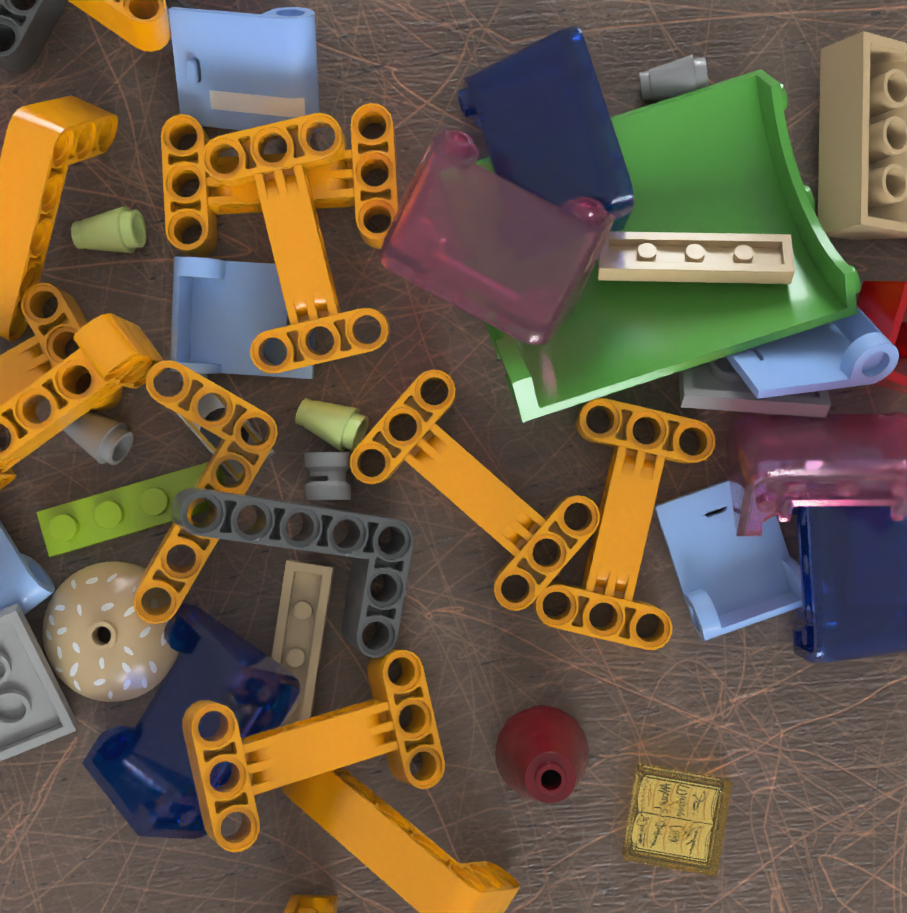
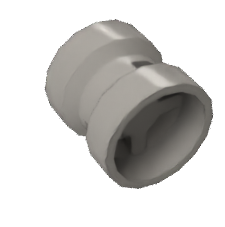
M304 453V468L309 471V482L304 486V500H351V485L347 482L346 473L350 469L351 453Z

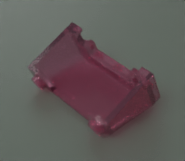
M444 128L433 137L384 238L379 253V260L384 267L514 338L533 345L545 344L551 340L574 311L616 216L605 211L601 203L589 197L582 196L576 200H568L560 207L477 165L476 162L480 153L473 144V139L464 132Z
M901 412L827 414L826 418L793 415H746L730 425L725 447L736 536H762V524L766 520L779 515L780 522H790L793 507L889 506L893 521H903L904 516H907V414Z

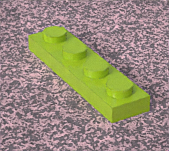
M208 462L36 512L48 556L61 555L174 522L171 516V504L174 497L180 491L195 486ZM220 464L216 471V478L221 483L227 484L222 465ZM207 502L196 505L191 516L208 512Z

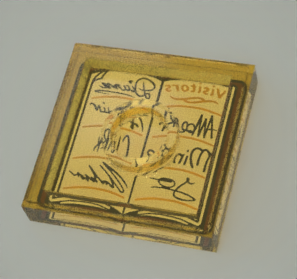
M637 763L622 850L623 859L625 861L717 877L733 783L726 778Z

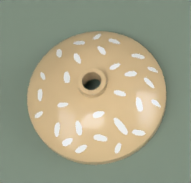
M107 561L87 566L67 578L58 587L49 601L42 629L46 656L57 676L68 687L82 696L105 702H119L136 698L160 684L171 672L179 658L184 640V620L181 608H178L170 620L161 624H151L143 621L138 617L134 609L135 589L146 569L145 567L123 561ZM153 587L143 594L142 599L149 607L161 608L169 602L170 595L163 588ZM101 626L109 629L111 633V639L108 643H103L98 638L97 633Z

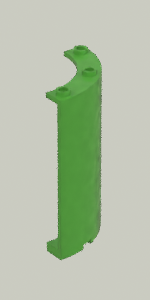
M762 69L439 173L455 232L458 231L464 251L471 249L472 256L464 258L496 356L502 360L508 375L505 376L506 383L522 422L857 314L856 294L861 289L860 279L855 268L843 260L829 240L814 212L815 201L813 194L807 185H803L787 130L784 110L787 109L788 101L785 88L781 82H778ZM599 231L791 234L795 273L791 284L598 280Z

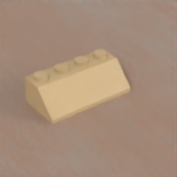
M863 31L821 49L818 220L829 237L848 240L907 238V43Z

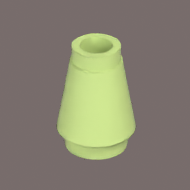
M122 206L83 219L82 221L73 222L71 236L77 249L133 253L136 248L144 247L147 231L142 214L138 210H130L128 207Z
M305 398L297 410L295 422L343 452L346 449L354 451L357 445L364 439L369 418L360 414L359 408Z

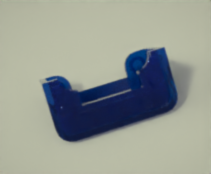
M574 25L557 30L464 78L463 89L457 90L460 108L464 118L472 116L474 123L480 125L505 205V219L498 221L500 235L506 249L513 247L517 261L599 237V231H620L624 229L634 207L633 187L584 36L579 26Z
M904 462L783 468L784 491H793L795 501H799V505H791V515H797L803 609H797V619L806 622V625L802 627V630H793L794 654L810 663H831L907 652V465Z
M181 603L177 612L167 622L164 629L166 643L172 649L181 653L136 727L116 726L101 733L82 762L135 833L142 837L197 839L207 835L182 729L183 716L192 704L200 700H210L227 706L234 712L240 736L243 738L280 727L300 693L299 680L287 668L197 606ZM210 711L201 717L198 731L202 738H209L218 731L220 726L218 713ZM228 761L216 764L211 770L209 776L212 787H220L229 780L231 767Z

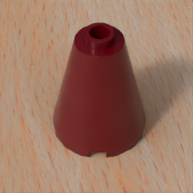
M537 705L514 714L506 721L498 734L495 750L496 763L505 783L519 795L544 803H557L567 798L583 778L588 766L589 746L585 733L572 716L556 707Z

